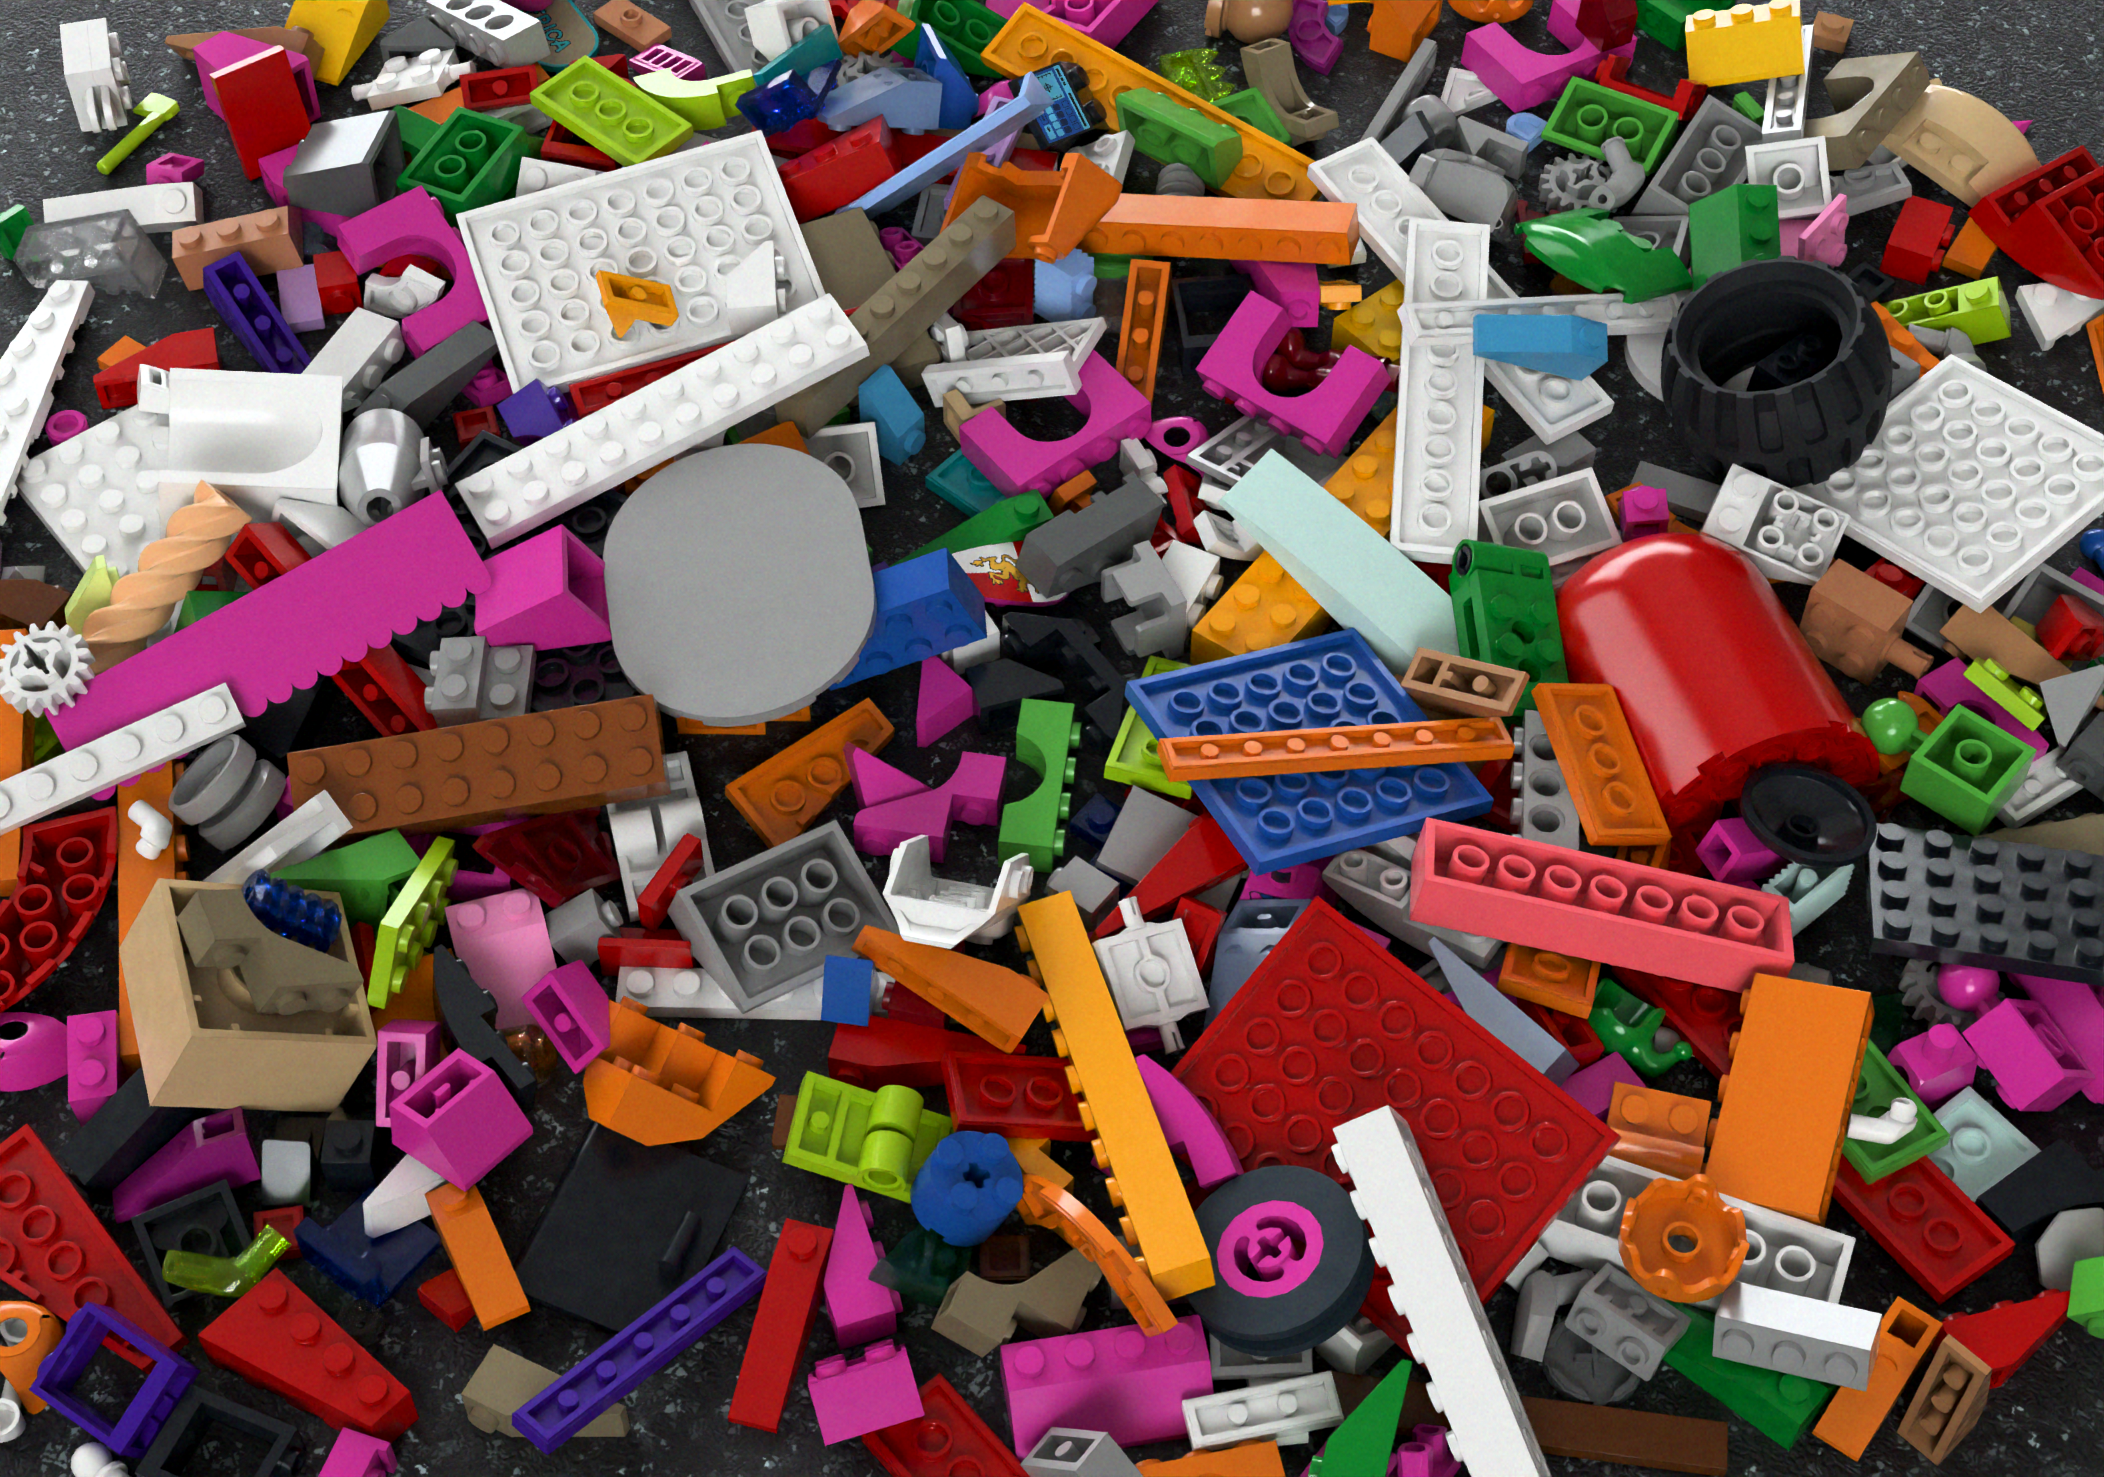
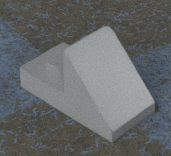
M1461 115L1457 119L1454 150L1478 156L1505 170L1504 175L1516 180L1520 178L1525 171L1529 143Z

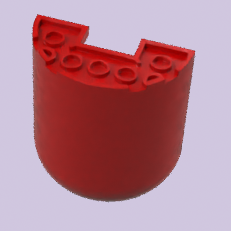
M1671 532L1639 537L1619 544L1584 564L1554 594L1569 683L1612 684L1671 832V840L1677 837L1682 828L1706 824L1713 825L1716 820H1720L1724 803L1740 798L1742 788L1748 777L1759 768L1770 764L1800 763L1814 766L1836 775L1853 788L1877 782L1880 762L1878 752L1767 578L1747 556L1734 547L1717 539L1692 533Z

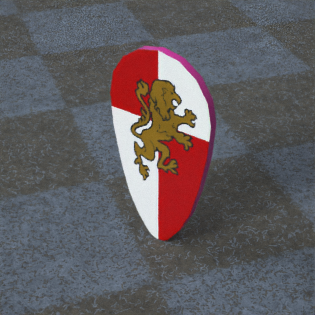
M1024 541L991 544L952 554L984 596V602L994 603L996 607H1004L1006 605L1044 607L1058 604L1069 595V593L1065 592L1046 599L1015 567Z

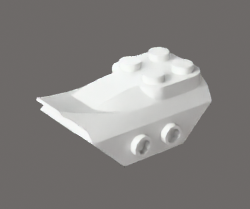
M921 834L901 842L899 848L894 849L890 861V874L883 891V896L896 919L900 935L904 941L947 949L953 948L964 939L972 943L991 945L993 939H1001L1012 931L1014 913L1018 912L1017 906L1023 905L1031 895L1030 889L1034 869L1032 866H1029V854L1020 853L1004 861L996 888L933 877L930 867L928 836Z

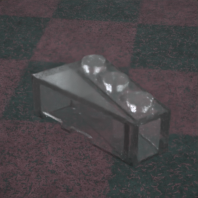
M129 209L27 226L12 259L35 288L49 289L56 280L89 281L92 287L106 288V294L119 295L121 290L142 291V295L145 298H156L168 267L167 262Z

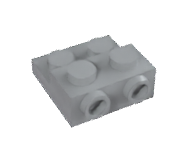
M486 636L441 638L440 651H432L430 654V671L432 677L435 678V685L425 688L424 703L426 712L433 714L438 728L530 714L537 659L534 646L489 647Z

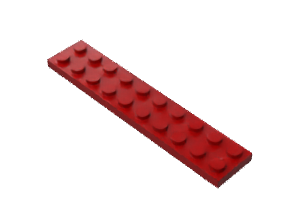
M1612 966L1611 972L1638 999L1652 1007L1666 1010L1667 1013L1662 1024L1674 1030L1681 1040L1691 1045L1693 1055L1719 1082L1723 1074L1730 1075L1733 1060L1729 1059L1730 1040L1734 1031L1741 1032L1744 1017L1740 1016L1742 993L1703 986L1666 976H1657L1652 973L1625 967ZM1843 1153L1841 1154L1832 1196L1939 1305L2013 1253L2016 1243L1926 1155L1868 1185Z

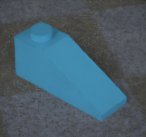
M1477 314L1473 317V355L1582 381L1608 362L1607 324L1574 315Z

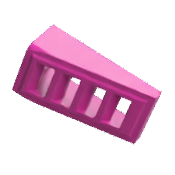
M658 43L628 60L629 66L641 75L670 68L672 74L679 79L687 81L706 80L705 65L702 62Z

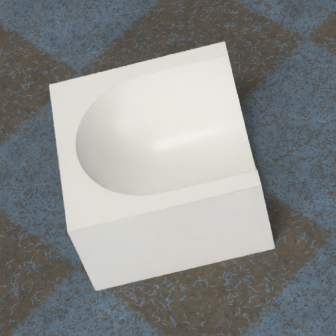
M170 368L167 470H159L160 539H165L166 526L172 514L180 508L193 505L194 492L201 479L215 489L226 493L243 511L253 518L250 523L270 522L275 503L281 498L340 507L338 473L343 439V376ZM239 532L231 535L229 547Z

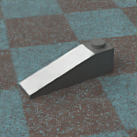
M473 320L380 384L353 413L354 418L372 409H393L413 419L423 432L499 350L493 332Z

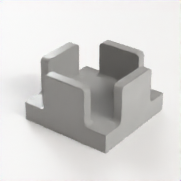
M1147 540L1133 545V557L1131 560L1109 567L1101 572V597L1104 602L1108 603L1124 597L1127 604L1131 607L1134 606L1137 610L1136 612L1113 619L1111 621V630L1125 653L1129 656L1137 654L1141 658L1162 650L1168 660L1180 657L1184 654L1187 600L1150 541Z

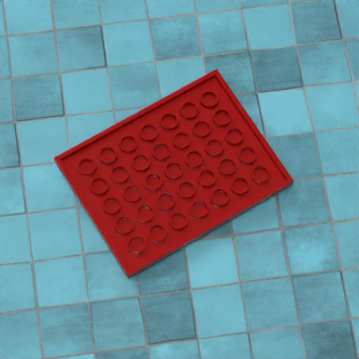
M1318 895L1170 1072L1201 1100L1220 1124L1238 1156L1244 1173L1270 1166L1289 1165L1304 1167L1330 1177L1346 1190L1349 1195L1350 1192L1356 1190V1186L1349 1173L1343 1174L1335 1160L1331 1146L1337 1144L1338 1141L1333 1128L1386 1105L1392 1107L1410 1126L1483 1307L1621 1140L1619 1134ZM1188 1152L1178 1156L1193 1169ZM1363 1220L1371 1238L1375 1237L1368 1220ZM1291 1239L1302 1259L1307 1245L1300 1240ZM1375 1260L1371 1287L1358 1311L1414 1358L1407 1340V1335L1413 1332L1412 1327L1405 1314L1399 1316L1388 1293L1387 1287L1394 1284L1393 1279L1386 1266L1380 1268ZM1424 1362L1421 1363V1365H1422L1426 1370H1428V1368L1426 1367L1425 1363H1424Z

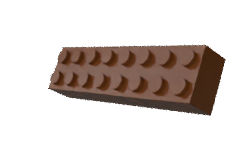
M653 694L287 753L293 810L296 811L311 798L326 790L353 826L352 829L322 851L340 849L372 835H379L396 828L404 838L672 794L660 710Z

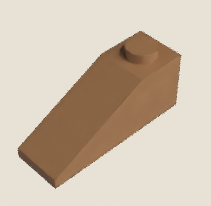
M1418 647L1400 686L1426 710L1458 718L1512 716L1530 675L1527 672Z

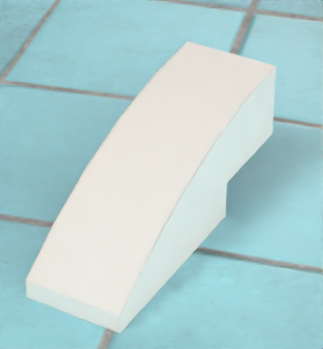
M406 1154L363 1202L365 1234L375 1238L401 1229L431 1215L424 1194L451 1182L409 1154Z

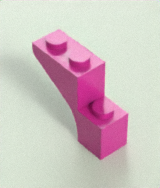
M963 751L958 768L953 776L942 786L931 791L860 810L856 814L853 823L855 851L866 852L873 856H892L894 849L899 848L901 842L922 834L928 836L930 861L944 863L953 820L964 821L971 825H998L1007 785V757Z

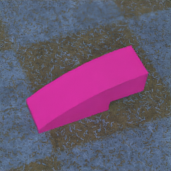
M1145 1054L1135 1057L1168 1148L1178 1156L1188 1152L1199 1186L1212 1194L1223 1184L1244 1174L1233 1146L1220 1124L1201 1100L1179 1079Z

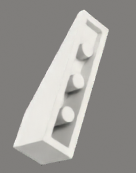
M194 182L151 184L43 199L45 237L47 240L172 232L173 230L204 224L202 190Z

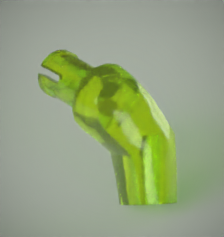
M267 1223L254 1241L237 1258L232 1256L230 1259L228 1257L168 1250L163 1263L162 1276L165 1282L195 1291L227 1297H242L262 1280V1276L269 1270L271 1265L292 1244Z

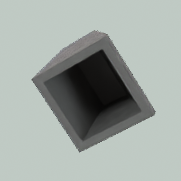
M386 110L313 124L306 138L300 140L297 154L292 164L287 165L283 173V186L288 191L290 205L354 218L391 200L398 188L396 180L407 168L397 111Z

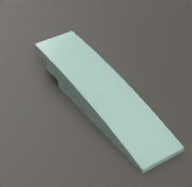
M1272 448L1218 501L1344 630L1355 628L1393 676L1396 673L1403 677L1405 676L1418 647L1460 656L1451 596L1359 516Z

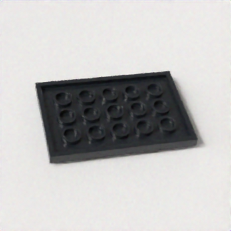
M1876 823V838L1869 852L1864 856L1870 952L2104 986L2103 855L2089 854L2081 850L2068 851L2040 847L2032 843L2019 844L1998 841L1984 836L1956 835L1941 830L1929 831L1901 827L1893 823Z

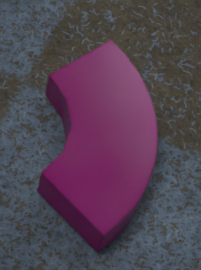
M1293 0V17L1288 27L1291 45L1298 57L1307 66L1327 76L1344 49L1343 40L1331 34L1326 27L1325 21L1329 13L1328 2L1323 0Z

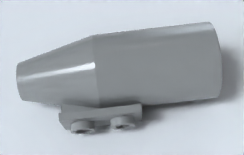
M372 409L357 416L345 430L341 445L338 492L348 511L370 528L422 500L426 487H429L431 494L440 489L442 491V486L448 484L446 476L448 468L441 448L433 449L430 438H424L421 429L413 419L393 409Z

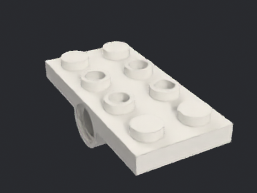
M687 751L666 755L672 794L606 805L630 922L640 920L637 898L681 838L687 833L701 839L704 865L694 877L693 884L715 874L702 808L696 793Z

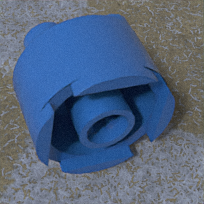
M976 1131L956 1132L942 1139L919 1169L910 1189L912 1209L919 1223L928 1232L932 1228L945 1237L942 1241L954 1246H974L986 1241L1000 1227L1022 1199L1023 1177L1016 1158L1009 1150L1007 1140L997 1133L984 1134Z

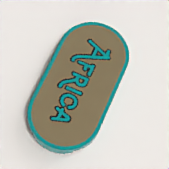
M554 0L551 5L540 11L520 10L541 21L551 54L537 62L546 73L547 71L556 72L557 75L567 68L568 64L573 60H578L584 55L594 58L599 53L600 44L596 30L572 0Z

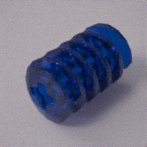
M264 869L254 871L241 888L252 913L270 931L274 932L278 928L280 929L279 936L289 940L295 936L297 937V943L307 947L313 944V949L325 954L334 943L342 922V913L339 912V907L335 902L329 900L322 903V899L318 894L312 892L305 895L304 889L298 885H292L288 888L286 880L281 877L271 880L270 873Z

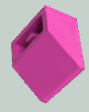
M457 1048L389 1104L392 1144L464 1192L533 1134L532 1125L496 1072L460 1048Z
M888 1339L864 1347V1356L846 1361L844 1354H838L815 1362V1371L808 1373V1388L825 1446L925 1415L905 1344L894 1346L893 1339Z

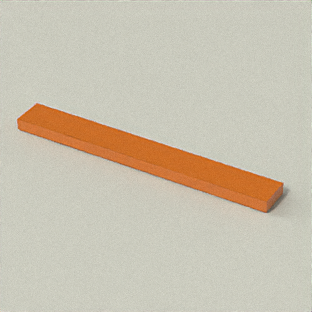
M1501 717L1159 739L1157 753L1169 782L1510 759L1515 750V745Z

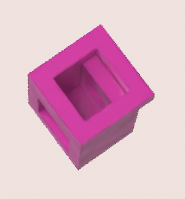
M1637 486L1630 491H1623L1621 501L1618 502L1622 543L1647 535L1666 533L1669 523L1666 488L1654 489L1651 486ZM1654 524L1652 527L1634 528V525Z
M343 1427L318 1477H386L385 1471L394 1474L398 1463L390 1442Z

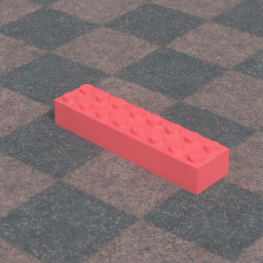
M1426 817L1412 855L1410 920L1738 993H1743L1745 988H1752L1755 973L1787 978L1795 962L1789 899L1785 896Z

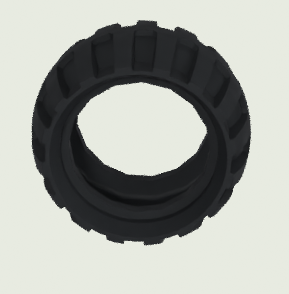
M1778 256V259L1763 261L1752 259L1741 262V266L1724 273L1719 271L1706 279V283L1696 292L1691 291L1683 299L1677 317H1672L1662 348L1661 389L1666 412L1672 427L1687 451L1696 458L1704 469L1721 481L1725 479L1733 463L1790 489L1810 483L1814 486L1827 481L1830 475L1843 467L1848 469L1860 459L1866 445H1872L1883 424L1891 397L1893 380L1892 357L1889 341L1880 317L1863 291L1847 275L1842 274L1840 276L1829 264L1818 260L1808 262L1797 260L1795 256ZM1806 329L1838 351L1837 357L1825 369L1806 380L1787 387L1756 392L1721 388L1728 380L1754 367L1756 363Z

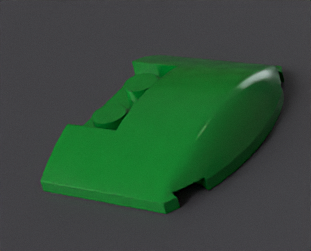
M1580 208L1515 224L1514 232L1516 235L1525 233L1528 236L1524 246L1546 265L1574 282L1602 294L1603 290L1618 289L1624 295L1622 302L1635 304L1692 287L1693 279L1680 258L1670 247L1656 250L1650 241L1635 237L1626 232L1619 222L1608 219L1610 210Z

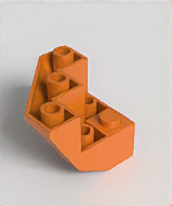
M623 996L620 1003L608 999L610 1046L586 1067L583 1079L588 1115L591 1120L646 1146L704 1138L772 1087L776 1077L760 1070L764 1063L763 1060L738 1049L735 1057L702 1043L706 1036L705 1033L680 1022L677 1030L656 1022L645 1016L649 1007Z

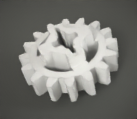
M49 621L45 630L40 631L36 624L33 623L30 624V634L23 636L20 632L16 631L13 633L16 643L13 646L2 644L0 647L6 655L5 659H0V695L8 705L12 704L20 714L29 709L35 718H39L43 709L48 708L53 716L58 715L59 704L65 702L71 708L75 706L72 696L76 692L87 694L88 690L82 682L83 680L95 677V673L89 666L95 662V657L88 649L89 645L81 634L76 635L69 625L66 624L59 630L53 621ZM43 664L49 673L45 674L39 665Z

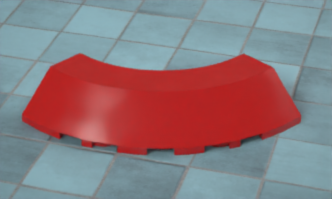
M116 806L23 826V853L16 874L18 882L9 900L3 899L0 903V1013L23 999L60 966L87 933L98 914L110 887L117 861L119 826Z

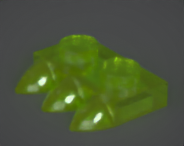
M1195 48L1159 56V69L1165 79L1209 103L1227 97L1235 88V85L1232 83L1218 81L1226 72L1225 67L1209 65L1218 55V52L1215 50Z

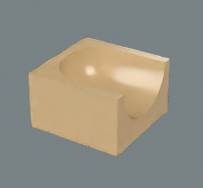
M158 878L119 947L150 1106L232 1109L241 1106L242 1109L334 1112L378 1044L363 983L350 998L349 1003L334 1012L307 1010L299 1011L292 1015H280L279 1013L257 1014L239 965L227 969H219L216 966H194L177 917L196 891L241 889L252 913L270 931L351 963L359 969L340 892Z

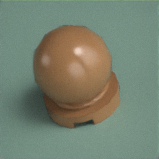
M1208 0L1204 28H1206L1205 36L1220 38L1222 31L1228 29L1237 40L1249 45L1270 38H1278L1289 27L1292 20L1293 0Z

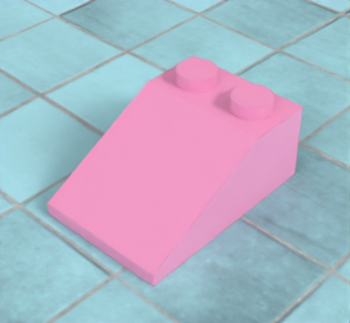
M524 887L444 907L456 957L464 961L475 983L481 989L489 990L496 1000L498 1013L496 1014L495 1029L502 1032L508 1043L546 1034L520 999L549 971L557 969L539 897Z

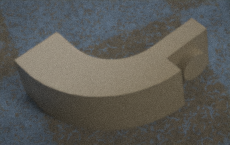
M1270 38L1240 49L1249 88L1255 86L1258 88L1293 139L1291 147L1307 141L1322 139L1327 136L1326 131L1340 127L1336 111L1317 106L1304 92L1296 74L1290 42Z

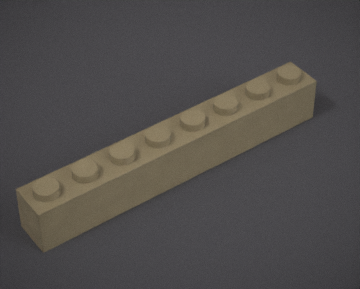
M985 195L979 197L848 318L867 343L870 355L776 403L777 422L793 421L801 436L808 440L814 436L858 394V387L883 364H891L1016 247L1015 212Z

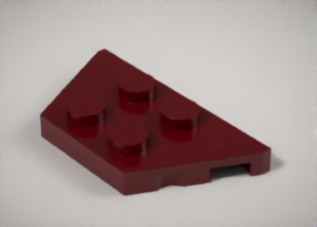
M1003 258L953 305L954 320L957 323H961L969 331L1033 325L1034 259Z
M600 806L547 814L482 834L472 845L476 852L552 908L563 905L591 888L596 893L612 889L621 879L617 861L611 853L612 845L609 835L606 832H599L595 818L601 812Z

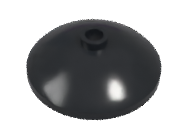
M1774 763L1753 772L1742 788L1739 800L1740 811L1748 828L1765 847L1780 857L1796 864L1813 868L1847 866L1862 859L1869 852L1876 838V819L1867 801L1850 784L1823 769L1800 763Z

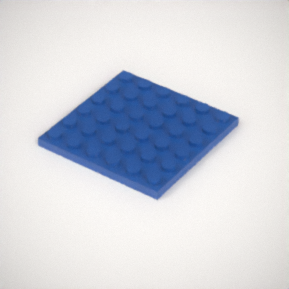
M1355 628L1127 681L1124 696L1158 742L1162 738L1430 721ZM1464 762L1187 781L1256 876L1420 832L1426 817L1453 823L1490 813L1494 801Z

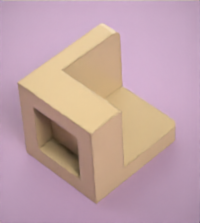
M954 389L943 394V420L960 443V425L991 406L1006 420V404L999 398L989 403L969 405L959 390Z

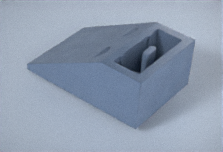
M883 66L806 102V109L816 115L818 121L828 124L829 129L835 131H850L851 126H860L883 114L890 128H902V132L906 134L924 135L925 129L938 130L943 84L919 68Z
M1311 899L1238 900L1218 936L1208 998L1210 1007L1206 1010L1203 1032L1312 902Z

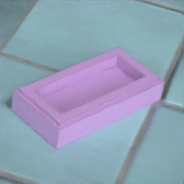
M314 264L276 271L281 314L292 332L300 333L325 329L324 313L317 288Z

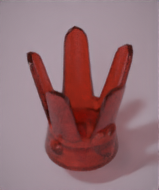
M1891 769L1882 777L1860 784L1861 787L1855 788L1862 796L1872 793L1877 794L1868 803L1874 814L1889 806L1877 823L1882 824L1898 804L1911 798V796L1899 790L1905 773L1898 769Z

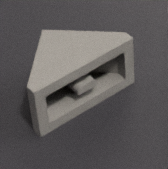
M2103 664L2039 682L2058 745L2065 751H2068L2104 690Z

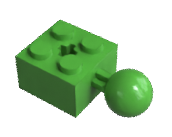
M1883 698L1873 702L1864 711L1860 722L1878 753L1892 755L1907 751L1912 754L1899 790L1975 836H1979L2022 786L2037 751L2035 748L1959 703L1931 735L1919 730L1918 718L1912 707L1896 698Z

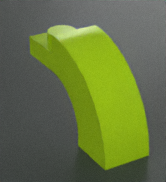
M670 68L634 77L635 84H637V88L691 123L693 131L727 126L725 118L761 109L751 69L703 81L679 79L672 74Z

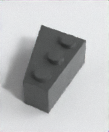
M1134 472L1122 478L1124 485L1110 494L1105 495L1102 491H1099L1092 495L1090 501L1093 504L1074 514L1069 509L1026 534L1015 567L1046 599L1065 592H1072L1076 588L1094 582H1101V572L1104 569L1132 559L1133 545L1147 540L1151 541L1164 502Z

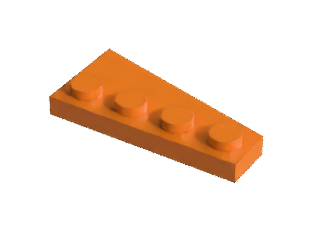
M868 697L726 785L725 795L767 847L771 849L800 836L852 782L843 751L847 741L876 756L894 737L895 728Z

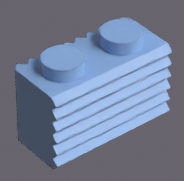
M1075 247L1065 259L1056 260L1054 264L1034 259L1036 261L1034 264L1036 267L1034 270L1036 273L1034 276L1036 278L1034 281L1036 284L1034 287V295H1036L1034 298V312L1051 323L1094 318L1096 306L1093 305V291L1097 285V278L1094 276V257H1088V253H1082V249H1076Z

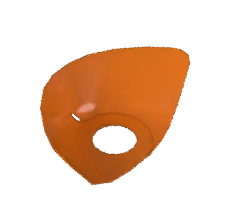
M0 1301V1324L5 1320L18 1318L27 1324L28 1329L23 1341L11 1347L0 1345V1371L13 1386L27 1412L34 1415L41 1412L48 1403L31 1392L29 1388L37 1378V1370L46 1356L54 1352L66 1334V1327L58 1317L43 1306L28 1301ZM43 1315L50 1316L49 1318H41Z

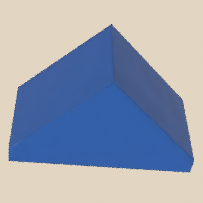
M826 955L821 1020L868 1027L880 984L874 961Z

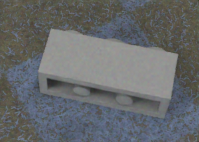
M1734 1281L1725 1290L1715 1315L1712 1356L1866 1392L1878 1356L1882 1314Z

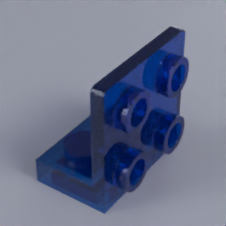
M836 58L802 76L792 69L740 95L735 106L757 130H762L765 138L779 131L785 133L797 122L805 118L812 120L825 108L824 100L828 92L837 84L838 79L836 77L843 64Z
M369 1187L331 1225L325 1224L321 1227L309 1217H306L293 1232L304 1260L375 1313L441 1246L442 1241L437 1233L419 1220L401 1229L375 1238L366 1235L363 1202L376 1189L375 1187Z

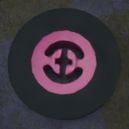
M1289 1165L1270 1166L1252 1170L1220 1186L1203 1201L1194 1213L1211 1258L1216 1285L1187 1294L1186 1297L1196 1314L1200 1316L1205 1328L1212 1336L1231 1349L1262 1357L1286 1356L1311 1349L1325 1342L1345 1327L1358 1312L1367 1297L1375 1268V1258L1369 1245L1370 1233L1364 1221L1358 1216L1347 1191L1333 1179L1320 1172ZM1291 1239L1300 1240L1307 1245L1302 1259ZM1250 1262H1252L1262 1282L1253 1281L1246 1277Z

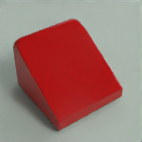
M454 1268L426 1281L417 1289L421 1305L456 1333L475 1315L474 1309Z

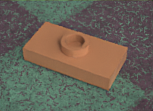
M611 0L593 12L595 24L639 52L646 50L655 43L663 44L672 37L670 26L628 0Z

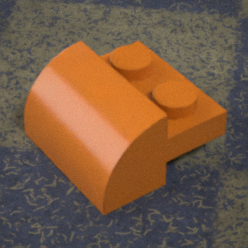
M1615 1081L1606 1125L1619 1134L1621 1140L1608 1155L1681 1180H1687L1696 1174H1700L1712 1101Z

